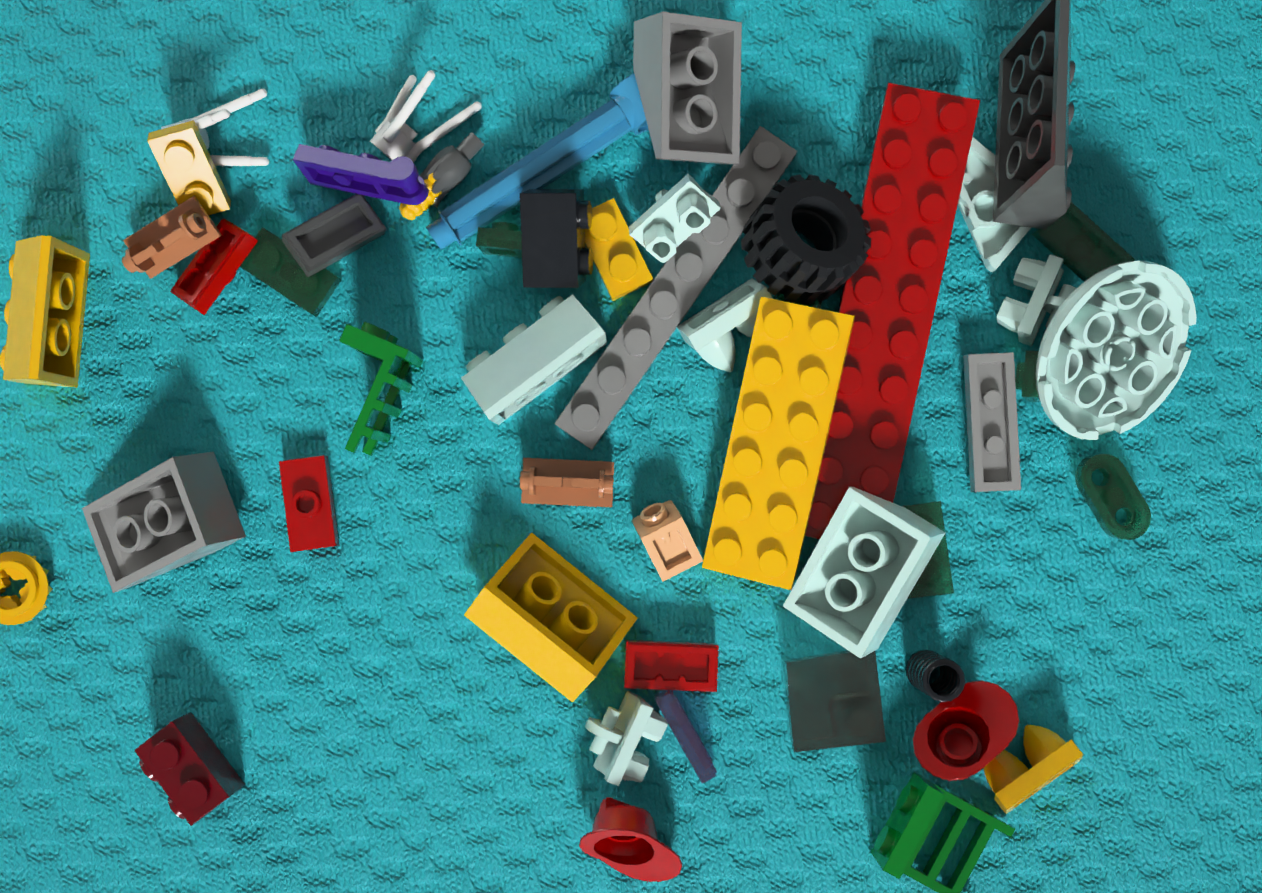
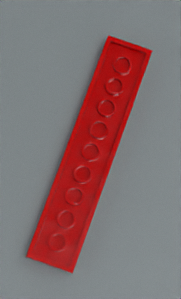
M888 83L886 87L861 208L864 211L861 217L863 220H867L870 226V231L866 235L871 238V247L866 252L868 257L865 262L844 283L838 313L852 315L855 318L805 536L821 538L849 487H855L892 503L894 501L980 100Z

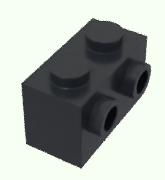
M529 189L520 193L523 287L579 288L586 281V275H592L593 271L592 248L585 247V229L591 228L592 206L590 200H584V189Z

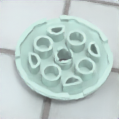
M1150 261L1123 262L1096 273L1077 287L1064 300L1044 333L1036 364L1038 397L1041 406L1053 424L1074 437L1098 440L1100 434L1113 430L1121 434L1138 425L1166 399L1178 382L1191 353V349L1185 347L1189 326L1196 325L1194 299L1188 285L1179 274L1172 269Z

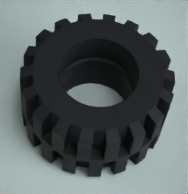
M799 174L791 176L788 181L785 179L781 180L770 190L744 226L743 233L745 236L741 240L742 250L748 252L744 258L747 267L755 269L756 272L753 277L758 283L764 281L769 286L768 292L774 296L778 292L783 294L784 301L794 303L799 298L803 305L812 304L816 299L819 302L828 299L859 269L868 257L866 252L871 247V238L866 234L870 231L869 222L861 217L864 211L859 204L854 205L850 200L852 195L848 191L844 190L841 192L836 188L837 183L829 179L824 183L820 181L819 176L809 174L804 179ZM796 231L805 235L814 244L815 248L807 245L797 235Z

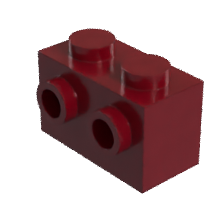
M191 712L171 721L134 750L140 757L139 764L144 774L152 781L160 784L169 796L167 800L171 810L179 818L186 819L190 826L245 785Z

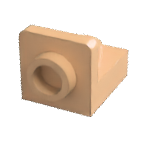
M672 500L649 505L642 510L639 516L632 519V523L662 582L703 562L696 544Z

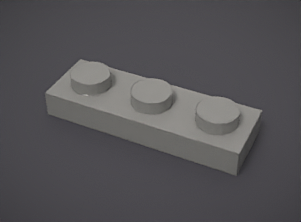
M1014 352L965 355L963 357L970 492L1021 490Z

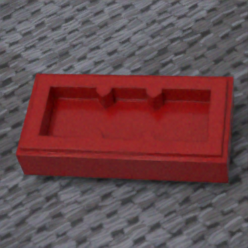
M224 218L217 225L222 236L198 251L170 291L203 315L207 313L225 286L233 280L236 271L258 242L249 233Z
M322 455L279 461L290 552L339 546L328 456Z
M626 640L624 688L717 692L719 645L710 643Z

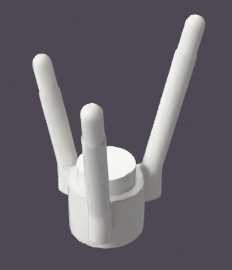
M433 70L427 71L412 94L410 92L417 78L414 75H410L385 119L375 130L376 134L370 142L391 160L400 156H406L414 162L422 151L482 108V104L479 101L474 102L415 144L412 140L417 136V133L405 122L436 75Z
M265 89L257 90L194 118L161 127V129L194 120L208 149L209 138L206 127L227 119L230 113L265 98L267 91ZM210 155L215 166H267L269 164L267 157Z

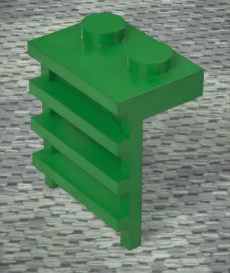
M363 322L361 329L346 324L339 342L382 362L345 447L346 450L356 453L362 437L365 436L368 440L362 452L372 456L378 441L388 443L391 434L384 432V427L390 415L399 418L402 409L395 407L394 404L400 390L410 392L412 384L405 381L411 365L420 368L423 359L408 349L396 345L398 338L390 335V332L367 322ZM387 383L391 386L383 402L379 398ZM376 409L380 412L374 426H368L373 411Z
M913 772L909 782L902 790L887 823L880 831L871 854L883 871L898 879L901 878L902 874H905L938 893H961L994 829L1012 837L1015 828ZM945 802H948L957 808L922 872L914 868L912 864ZM971 815L981 822L948 884L945 885L936 880Z

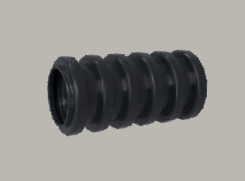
M920 650L912 654L907 661L905 670L909 682L932 699L940 702L952 701L963 691L965 685L964 672L953 660L931 650ZM940 666L938 679L929 684L931 672Z

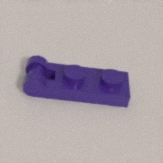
M299 144L292 159L311 185L408 205L421 204L428 197V186L423 178L419 176L414 162L406 156H400L388 162L368 153H361L358 156L340 152L327 145H320L318 148Z

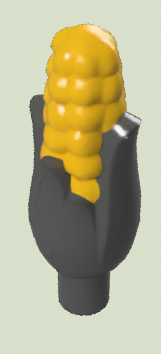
M471 132L456 148L450 145L438 152L419 175L428 186V197L418 205L400 203L399 210L401 215L408 220H414L416 216L423 214V211L429 209L431 205L438 208L443 198L468 175L472 166L469 161L484 146V143Z

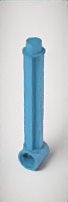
M633 73L614 87L609 95L610 101L440 212L438 210L437 212L441 217L426 228L439 248L442 250L454 241H457L461 246V242L519 205L520 193L529 189L545 188L628 132L639 135L648 131L635 74Z

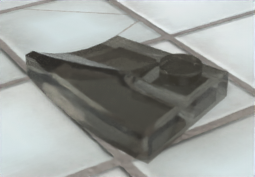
M841 651L785 661L791 744L794 752L886 742L875 651L861 659L850 651Z

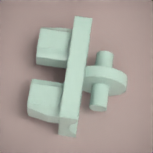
M687 174L669 191L662 189L655 195L656 203L628 227L629 235L644 246L657 260L665 263L676 254L677 246L692 233H700L710 224V218L721 209V206L714 196L704 191L694 178Z
M1049 255L1047 262L1022 258L1013 279L1014 285L1034 291L1029 304L1006 297L997 314V323L1018 333V340L1023 344L1033 345L1046 312L1050 313L1045 325L1047 328L1058 308L1076 289L1071 285L1063 284L1058 297L1054 296L1064 273V270L1061 269L1064 261L1063 258Z
M630 691L626 692L619 710L608 706L602 720L590 717L585 724V728L595 734L589 750L598 754L593 765L594 768L605 775L604 779L607 782L619 786L622 779L635 782L643 781L649 767V758L645 754L635 751L641 736L658 742L662 739L668 725V720L653 710L654 708L643 698Z

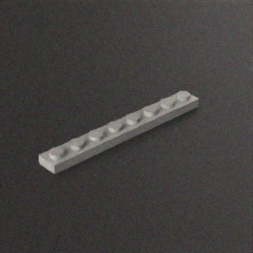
M760 126L740 154L739 164L731 167L712 195L719 201L721 209L710 218V224L700 233H692L676 247V254L666 261L554 423L556 426L589 449H594L677 326L681 323L739 239L745 224L750 219L749 217L770 190L774 188L796 156L797 150Z

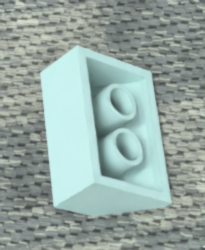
M573 294L566 300H563L561 296L554 298L539 311L542 318L528 328L524 323L515 327L503 337L502 340L506 345L492 355L485 351L466 365V369L469 372L461 377V379L485 415L492 422L500 425L607 344L604 330Z
M849 487L783 607L861 659L878 649L946 532L900 505L855 487Z

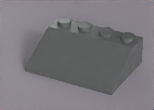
M1045 0L1000 54L993 222L1046 230L1063 216L1070 206L1072 193L1071 189L1067 187V171L1072 160L1073 148L1071 144H1068L1069 126L1074 114V105L1070 102V84L1075 73V62L1071 60L1070 0Z

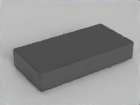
M355 194L282 234V241L306 276L310 277L383 236L386 227L365 197Z

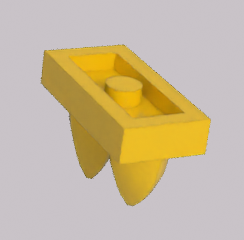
M1026 725L1023 734V745L1032 768L1028 769L1016 756L1006 750H1003L983 768L986 779L995 793L994 800L1005 815L1080 762L1084 754L1072 740L1065 742L1057 733L1047 728Z

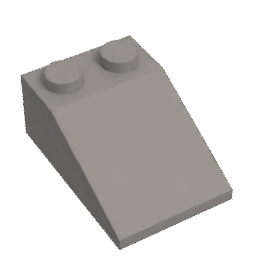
M660 12L634 21L633 70L656 159L739 164L742 22L670 12Z
M214 452L172 457L82 508L113 593L210 555L246 537Z

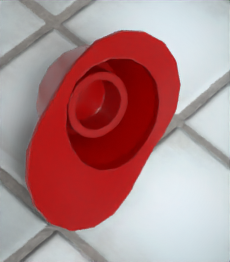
M986 681L968 682L964 685L963 691L957 698L952 701L940 702L916 726L913 737L915 756L921 766L934 777L947 781L964 780L983 769L1016 736L1019 724L1017 705L1011 695L995 683Z
M611 797L605 798L601 802L599 812L594 820L592 832L587 833L580 839L579 847L584 853L600 859L620 873L634 879L647 882H662L676 877L680 874L682 868L679 855L658 840L655 823L651 814L643 808L626 804Z

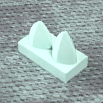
M752 278L678 325L677 329L684 341L706 362L720 370L732 372L736 351L731 330L736 327L739 332L752 338L760 298H773L767 291L766 286Z

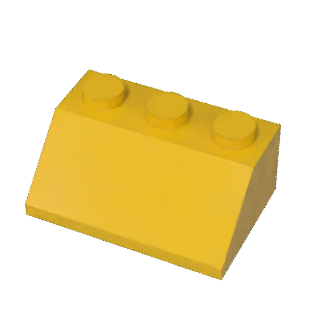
M40 235L16 241L15 254L11 256L9 261V275L12 279L11 297L7 301L4 310L8 329L6 345L2 348L0 354V365L4 371L3 380L23 384L78 388L90 253L52 236Z
M532 532L484 586L464 614L465 617L572 703L596 678L638 618Z

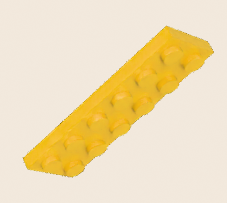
M766 297L760 298L702 568L792 590L855 316Z

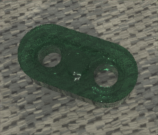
M1096 454L1083 459L1077 466L1075 482L1103 531L1116 539L1132 540L1142 536L1147 531L1151 522L1150 509L1123 463L1115 456L1109 454ZM1096 469L1103 473V481L1100 485H1096L1092 481V473ZM1120 508L1124 509L1127 514V519L1122 525L1115 518L1116 512Z

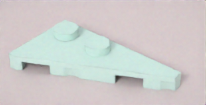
M972 137L958 206L986 269L993 272L1031 228L993 222L995 155Z

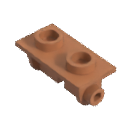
M194 195L124 239L123 242L128 248L125 251V256L122 257V263L129 272H146L151 279L222 236V234Z
M523 458V471L520 473L521 503L612 507L614 462Z

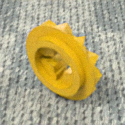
M19 551L0 553V594L6 592L5 589L11 585L10 577L13 580L27 579L28 581L24 584L25 587L19 590L20 599L17 595L0 597V624L17 625L31 621L40 611L47 607L45 605L47 596L53 590L48 585L47 574L49 570L43 568L36 561V556L27 555Z

